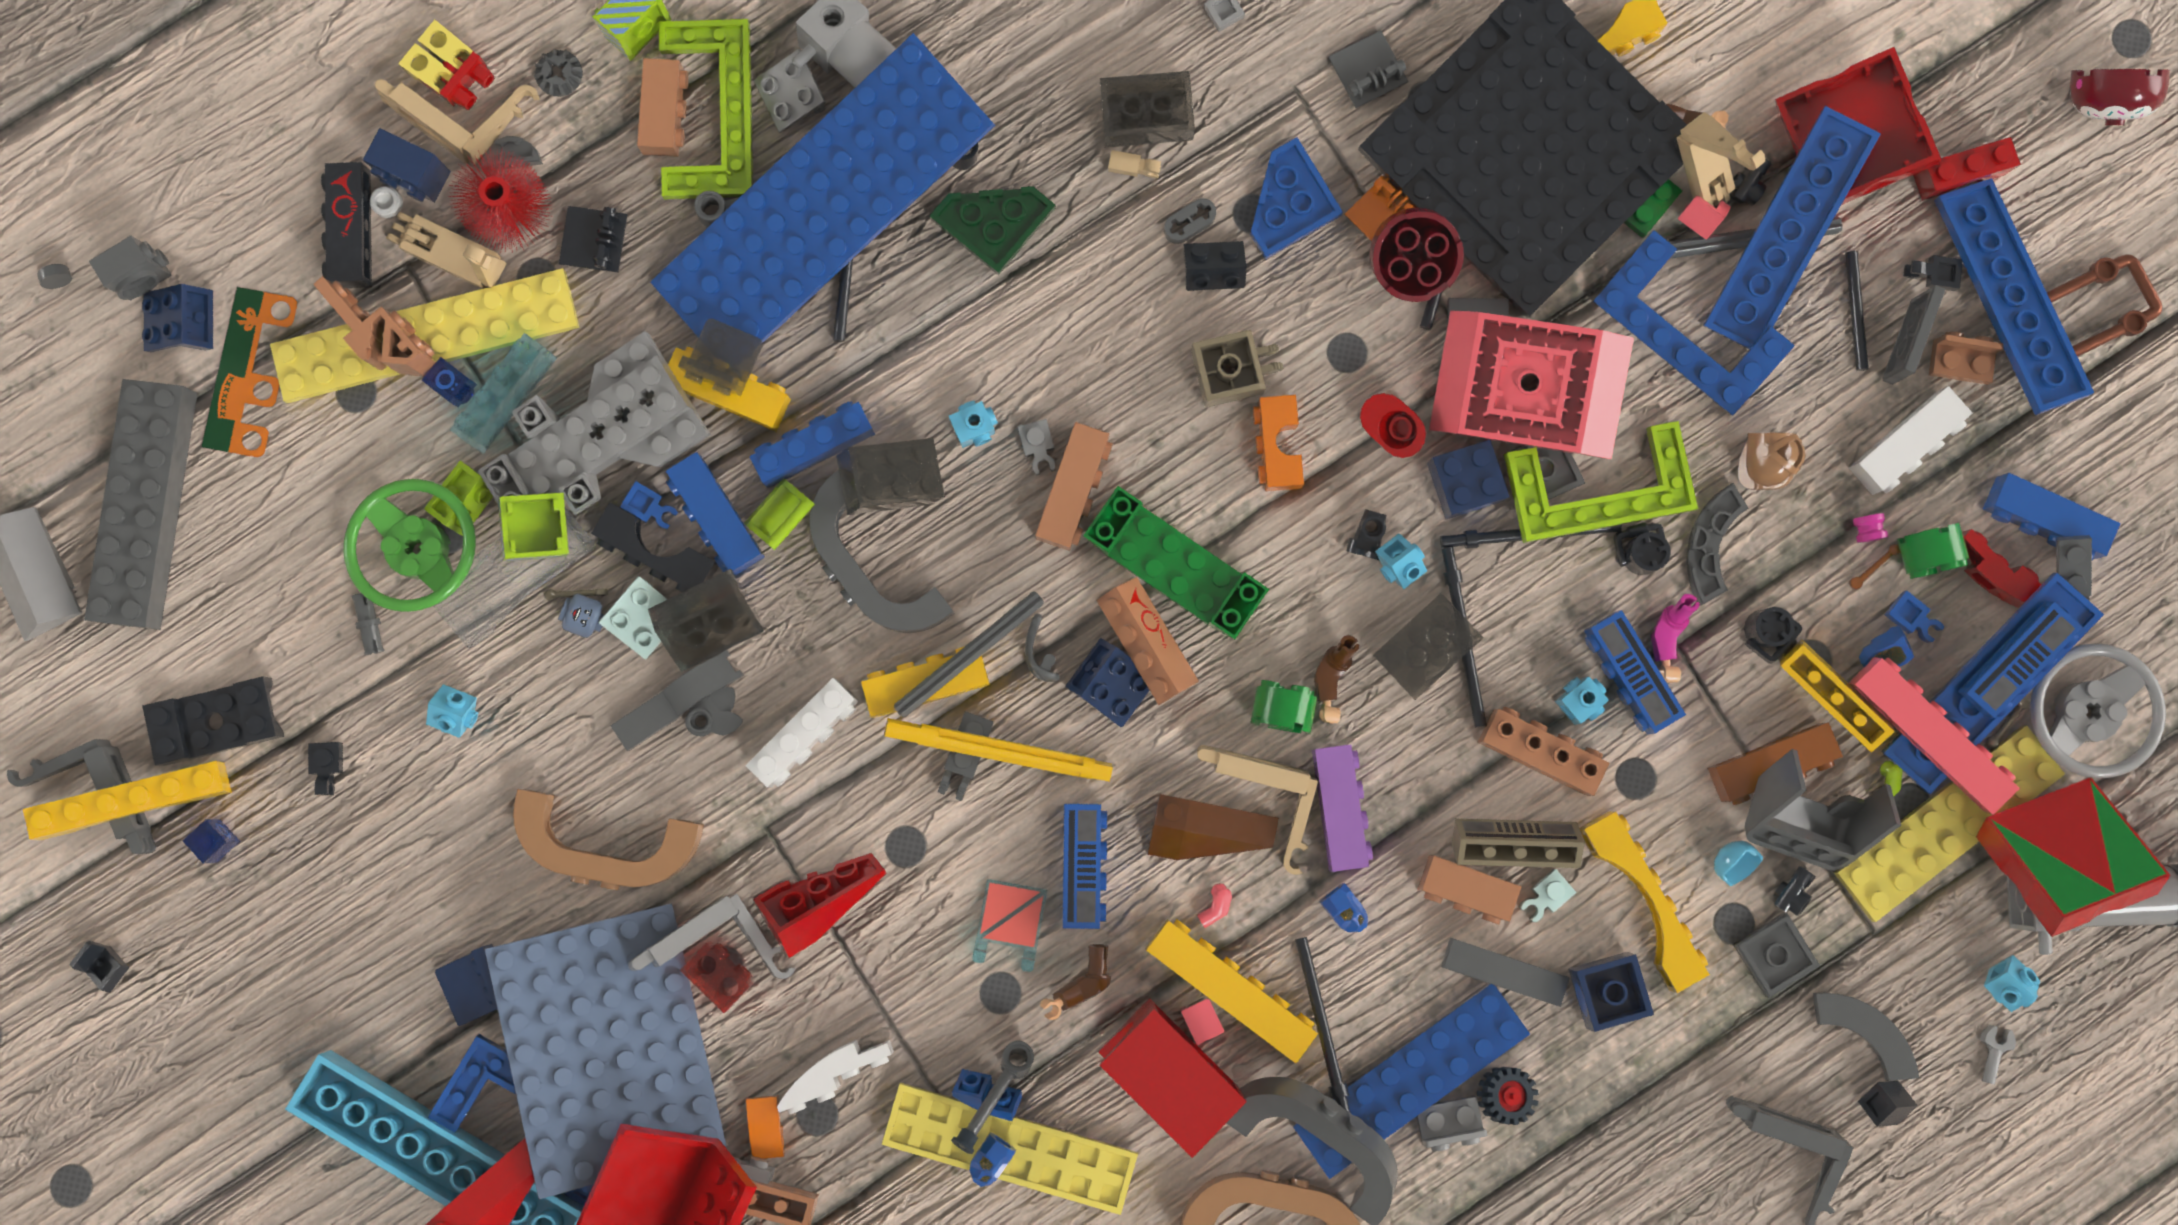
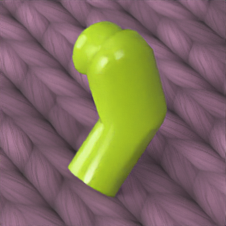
M1885 761L1879 768L1880 773L1885 776L1884 785H1891L1893 796H1895L1901 790L1903 770L1892 761Z

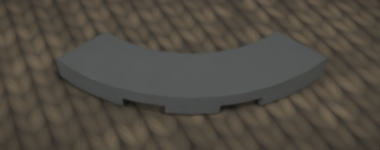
M1734 483L1720 490L1704 506L1693 525L1689 537L1687 573L1692 592L1697 598L1696 601L1699 602V606L1728 591L1720 569V544L1733 521L1749 509Z
M1813 993L1817 1024L1841 1026L1863 1037L1876 1053L1882 1065L1885 1080L1895 1081L1919 1078L1914 1054L1907 1040L1888 1017L1873 1006L1853 997L1835 993Z

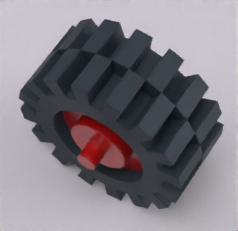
M1496 1067L1491 1069L1492 1073L1486 1072L1483 1075L1486 1080H1480L1478 1084L1483 1089L1482 1091H1477V1096L1482 1097V1101H1478V1105L1485 1108L1482 1111L1483 1114L1489 1116L1490 1120L1508 1125H1518L1519 1122L1529 1120L1526 1115L1533 1116L1535 1112L1531 1107L1538 1106V1101L1533 1100V1095H1539L1537 1089H1532V1086L1536 1085L1533 1079H1528L1530 1075L1527 1072H1522L1521 1069L1511 1067Z

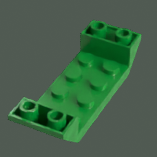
M1117 486L1083 535V537L1117 564L1208 626L1234 640L1269 591V588L1247 573L1241 574L1144 508L1143 502Z

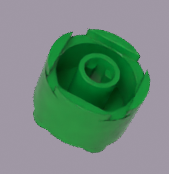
M1960 523L1950 524L1945 528H1934L1897 539L1906 574L1910 575V579L1938 573L1936 567H1940L1941 571H1946L1968 565L1967 559H1969Z
M1262 680L1261 686L1256 688L1250 723L1260 726V723L1268 724V728L1300 734L1303 731L1306 734H1311L1317 702L1314 691L1299 685H1292L1291 690L1284 689L1285 687L1280 686L1278 682Z

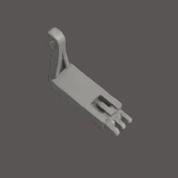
M737 894L719 899L638 954L628 963V967L632 971L641 970L651 962L654 967L661 966L732 917L773 977L785 979L790 977L795 971V968H787L782 973L777 969L772 961V957L775 953H780L781 947H770Z

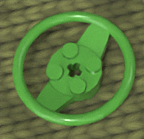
M423 479L398 480L373 491L356 508L350 518L344 536V561L353 584L371 602L393 611H418L439 604L461 586L473 563L476 536L473 521L468 510L453 492L440 484ZM421 491L440 498L451 507L460 522L463 534L462 555L455 572L449 561L450 558H447L449 544L451 543L445 530L427 519L419 518L415 515H407L388 501L387 497L400 492ZM366 516L384 538L381 542V549L390 568L407 578L421 579L434 591L433 593L417 599H396L380 593L368 583L360 570L356 554L358 533ZM422 543L419 546L421 551L418 554L414 553L415 545Z

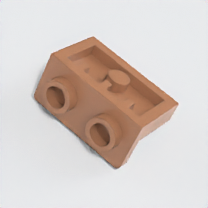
M1946 332L1945 335L1933 340L1929 375L1986 385L1993 383L1996 353L2003 350V343L1994 342L1993 338L1978 336L1972 339L1964 337V334L1961 332Z

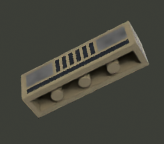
M1455 818L1452 847L1457 865L1580 868L1585 844L1578 823L1562 821Z

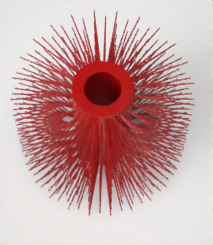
M497 149L496 168L495 163L493 167L492 157L490 165L488 161L484 167L476 158L486 179L482 175L483 180L467 164L474 175H469L470 178L468 180L467 178L464 179L469 182V185L462 183V186L465 185L462 187L465 190H460H469L467 193H460L466 195L448 197H465V199H470H457L463 201L453 203L460 205L452 208L464 207L462 208L463 210L459 209L456 211H462L463 213H458V215H463L467 218L465 220L468 222L462 224L465 226V229H468L470 224L476 229V232L471 233V236L478 233V237H480L482 233L481 240L484 239V236L487 239L490 236V241L494 233L492 244L495 237L496 242H498V236L500 237V243L503 227L506 252L507 235L508 240L510 236L511 247L513 238L518 233L526 243L516 222L518 223L519 221L535 237L529 228L530 226L534 227L533 224L537 222L534 220V217L538 218L539 215L549 216L537 214L538 212L543 213V211H537L536 209L548 210V208L537 207L551 205L536 204L544 203L537 199H548L542 198L544 195H549L541 194L543 193L541 190L544 183L539 182V176L535 181L531 177V172L526 171V168L521 176L522 173H518L520 170L517 167L518 160L514 166L513 160L509 169L512 155L508 163L507 159L505 160L504 168V157H502L500 174V161Z

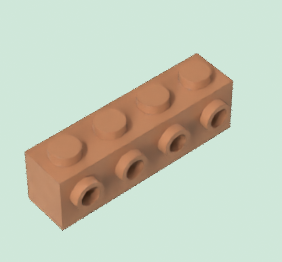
M1508 707L1492 711L1487 721V726H1485L1477 743L1583 795L1595 796L1610 764L1602 759V753L1589 747L1582 750L1574 746L1576 742L1574 739L1560 733L1556 737L1547 732V726L1537 721L1531 720L1529 724L1519 719L1520 713Z

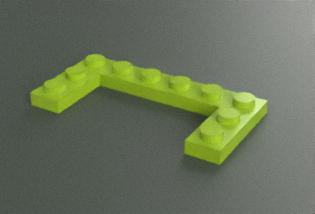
M749 19L659 21V51L661 54L719 53L721 165L661 167L662 197L664 200L696 199L698 195L705 191L717 192L722 198L740 197L753 185Z
M1679 421L1646 428L1659 485L1650 488L1549 506L1537 448H1528L1504 454L1523 543L1697 510L1698 505Z

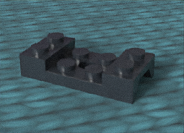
M262 676L233 683V686L179 699L172 698L143 705L155 766H167L284 737L282 728L274 718L271 704L272 678ZM215 713H219L223 718V724L218 730H213L209 724L211 716Z

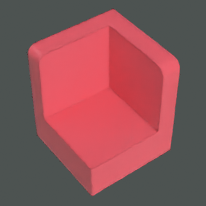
M1695 196L1682 210L1678 220L1707 240L1725 219L1731 206L1721 200L1714 207L1700 196Z
M1208 998L1186 1008L1184 1006L1180 1008L1196 1045L1225 1032Z

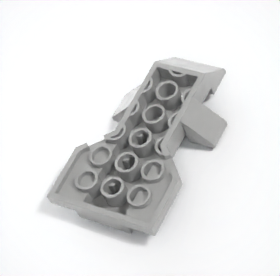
M644 331L595 364L587 402L560 419L538 395L513 410L512 413L526 437L532 439L508 455H500L479 469L478 472L497 503L499 497L564 493L565 501L573 514L577 515L601 499L597 474L619 459L663 467L711 434L648 332ZM649 393L655 394L652 398V405L646 403ZM624 410H630V413L627 415L628 421H624L621 418ZM599 426L605 427L602 431L603 438L597 437Z

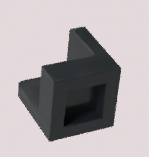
M1899 1081L1877 1082L1858 1101L1877 1127L1898 1125L1918 1106Z

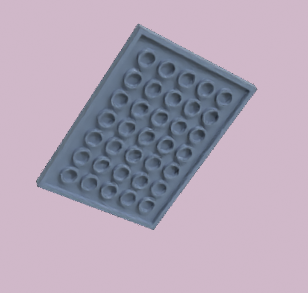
M672 904L484 949L539 1199L594 1184L620 1124L718 1138L727 1147L683 951L658 967H654L652 962L637 971H632L628 967L631 959L677 929Z

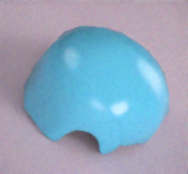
M1731 842L1719 850L1714 859V870L1720 879L1729 886H1733L1748 877L1760 865L1763 856L1749 842Z

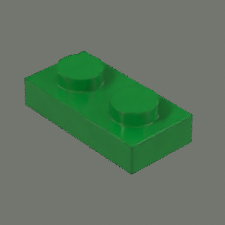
M1668 179L1624 224L1641 238H1644L1683 190Z

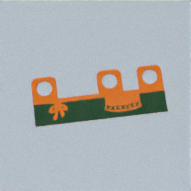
M237 287L201 447L252 457H261L265 453L269 435L268 430L265 427L241 423L245 403L264 407H272L276 403L280 386L278 379L272 376L252 373L262 324L282 327L291 326L297 309L295 298ZM278 301H284L290 306V314L284 320H277L271 314L272 306ZM260 381L269 382L273 388L272 395L266 400L257 399L253 393L254 386ZM249 431L259 433L262 439L261 445L255 450L246 449L242 443L243 436Z

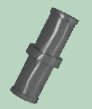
M362 593L352 595L358 619L355 625L356 629H360L365 651L364 655L384 652L378 627L381 621L380 618H376L373 602Z

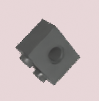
M132 235L89 260L103 286L117 293L118 297L123 300L131 301L134 298L140 297L151 291L160 282L172 276L166 267L169 261L160 249H153L147 241L141 242Z

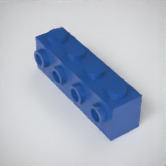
M852 401L844 403L836 408L837 413L827 418L825 415L818 416L809 422V427L801 431L798 429L790 430L781 436L783 440L773 445L771 442H767L755 448V454L749 457L762 483L767 488H770L780 483L783 478L788 479L874 436L875 433L860 403L853 404Z

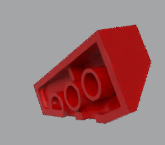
M869 853L836 864L832 871L820 875L815 871L807 874V879L793 884L789 880L779 883L755 897L753 902L776 941L788 958L819 940L887 873L874 855Z
M524 1138L425 1225H509L535 1182L526 1139Z

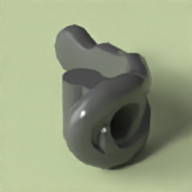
M1037 613L1032 619L1026 637V664L1030 672L1038 679L1046 682H1055L1060 679L1059 673L1050 672L1051 667L1055 663V657L1052 654L1045 655L1042 664L1039 666L1033 656L1035 636L1042 621V615Z

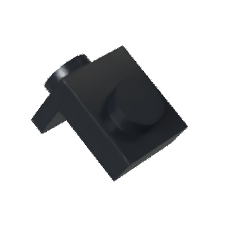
M87 941L69 964L72 969L85 972L101 991L108 993L113 990L129 969L128 965L112 947L93 941Z

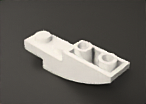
M854 1040L829 1053L811 1066L792 1085L778 1104V1112L787 1110L789 1114H793L805 1109V1102L816 1098L818 1103L835 1097L834 1091L838 1090L841 1086L837 1076L841 1075L844 1080L859 1074V1067L870 1064L871 1068H875L889 1062L887 1056L892 1055L894 1052L890 1040L862 1051L857 1040Z

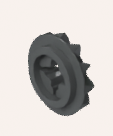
M553 48L547 54L542 53V58L538 63H535L534 77L542 91L551 96L561 97L569 95L581 83L583 76L581 63L576 56L566 49L563 51ZM552 64L558 68L564 66L562 72L566 80L563 81L557 75L551 77L554 74L551 67Z

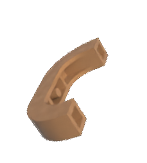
M517 789L513 819L516 834L522 847L534 861L546 869L570 875L571 882L589 884L590 880L601 882L600 887L611 890H619L620 885L642 887L661 883L672 878L688 865L695 855L702 837L704 824L669 818L662 846L652 857L643 861H633L573 849L562 844L552 831L550 817L555 795L527 789Z
M1261 1170L1260 1175L1248 1172H1233L1211 1179L1202 1185L1190 1198L1180 1221V1225H1215L1217 1218L1226 1208L1238 1203H1251L1317 1217L1327 1223V1225H1360L1350 1208L1335 1194L1323 1188L1309 1185L1310 1180L1292 1177L1291 1181L1279 1179L1278 1173Z

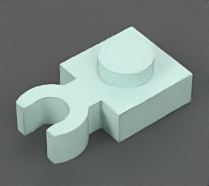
M1553 869L1531 888L1537 896L1533 899L1523 900L1519 908L1525 910L1529 905H1533L1536 912L1531 916L1530 921L1537 922L1543 917L1546 907L1554 913L1577 892L1557 869Z

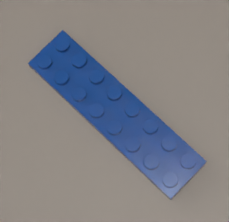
M1827 106L1823 107L1704 322V327L1750 350L1770 326H1774L1881 133Z
M1990 178L1938 196L1934 202L2000 342L2003 343L2004 351L2034 414L2038 415L2092 395L2094 390L1993 179Z
M2053 573L1929 703L1932 700L1938 703L1947 712L1944 717L1950 723H1959L1969 732L1970 735L1967 739L1975 746L1980 744L2104 614L2058 573ZM2044 602H2056L2083 626L2077 633L2079 635L2078 640L2068 649L2063 648L2055 656L2057 661L2050 669L2045 672L2040 671L2034 677V685L2022 695L2019 693L2011 701L2013 706L2005 715L2001 717L1996 716V718L1985 717L1958 690ZM1900 732L1881 751L1928 794H1931L1947 778L1942 771Z
M1490 984L1349 1085L1347 1100L1352 1115L1361 1118L1365 1124L1370 1126L1385 1140L1529 1036L1530 1032L1497 987ZM1299 1124L1293 1126L1329 1179L1352 1164L1350 1160Z

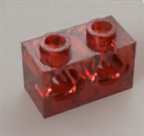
M710 941L680 971L725 1014L750 990L754 983L750 980L752 974L740 963L736 966L728 958L731 955L730 952L721 943L717 942L714 944ZM705 956H711L716 962V968L711 973L706 972L702 967V959ZM727 977L735 979L738 983V990L735 994H730L724 989L723 984Z

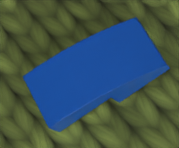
M962 1069L953 1088L952 1096L978 1110L994 1085L992 1084V1075ZM1007 1087L990 1115L1013 1121L1022 1099V1091Z

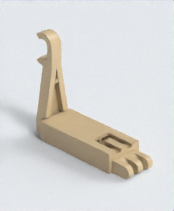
M383 79L375 82V87L381 100L395 110L397 114L463 163H468L472 160L475 165L478 163L476 158L480 161V155L482 154L483 156L514 116L523 118L521 108L516 107L523 97L531 96L534 100H540L535 88L529 85H522L471 134L402 82L396 88Z
M1705 112L1681 129V135L1677 137L1692 199L1695 196H1700L1714 207L1721 200L1727 203L1730 200L1729 193L1735 189L1729 159L1738 162L1752 171L1765 162L1762 150L1753 155L1747 150L1743 139L1738 141L1718 121Z
M402 212L398 213L397 218L406 222V225L404 227L394 222L391 228L401 233V235L397 237L394 234L388 233L386 236L387 240L399 245V248L405 253L478 288H491L496 285L507 264L501 260V257L496 252L417 214L412 218Z
M1200 745L1197 748L1198 758L1202 761L1214 763L1216 773L1299 793L1283 857V864L1289 873L1294 875L1302 874L1299 866L1293 867L1290 865V859L1294 849L1301 848L1304 851L1309 848L1302 841L1317 788V778L1310 776L1308 770L1221 748Z

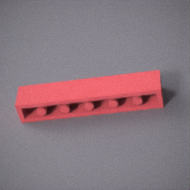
M1874 657L1848 684L1984 812L1994 815L2020 789L2013 782L2016 777L2004 766L2001 765L1998 768L1990 760L1993 755L1981 744L1975 746L1967 739L1970 734L1964 727L1957 722L1954 724L1950 723L1944 717L1947 712L1935 701L1932 700L1929 703L1921 695L1924 690L1911 679L1906 681L1899 674L1901 668L1888 657L1885 660Z

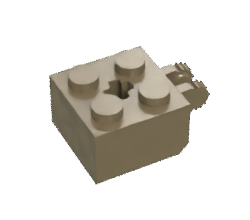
M1251 330L1193 343L1191 353L1205 408L1263 395L1266 390L1263 376L1282 371L1284 368L1280 362L1260 366L1258 358L1271 356L1279 352L1278 345L1272 344L1256 348ZM1224 364H1228L1229 368H1235L1232 374L1222 371Z

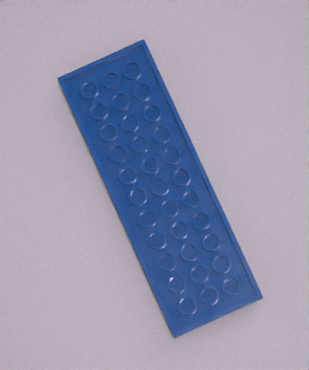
M913 33L651 281V284L717 359L731 365L729 370L733 371L996 125Z

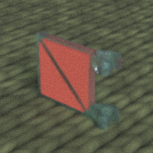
M987 879L972 957L973 961L984 963L988 942L1023 948L1021 969L1032 972L1047 890Z

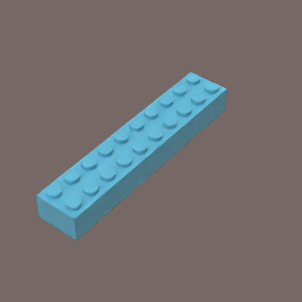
M332 1050L318 1054L285 1108L288 1112L444 1206L453 1201L505 1155L460 1127L454 1133L431 1120L428 1116L432 1110ZM534 1182L509 1225H576L584 1205L566 1196V1192L539 1199Z

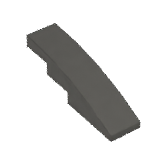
M1451 937L1441 965L1442 968L1559 1007L1562 1005L1570 977Z

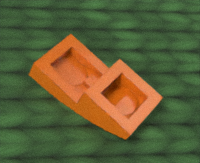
M779 1095L746 1099L752 1157L766 1159L785 1156L783 1125H781L780 1113L777 1109Z

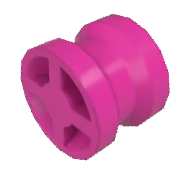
M1884 513L1853 519V524L1858 528L1859 533L1856 536L1857 543L1888 538V532L1883 528Z

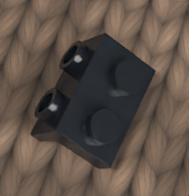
M1243 241L1184 244L1187 291L1235 289L1246 286L1247 266Z

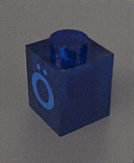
M442 357L437 360L421 380L458 408L461 404L467 403L474 394L473 389L477 385Z
M205 819L183 842L204 864L218 863L240 840L220 819Z

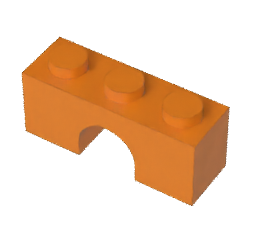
M1296 395L1260 397L1257 406H1253L1254 425L1259 424L1260 436L1255 437L1256 453L1262 454L1263 466H1258L1259 484L1265 485V492L1301 489L1304 485L1302 455L1284 454L1278 449L1276 444V436L1280 432L1296 430L1299 425Z

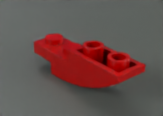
M1973 529L1962 532L1969 560L1972 562L1964 572L1992 595L2014 607L2020 608L2042 585L2038 581V575L2032 569L2024 565L2009 568L2008 561L2002 555L1995 553L1987 545L1988 541L1981 533Z

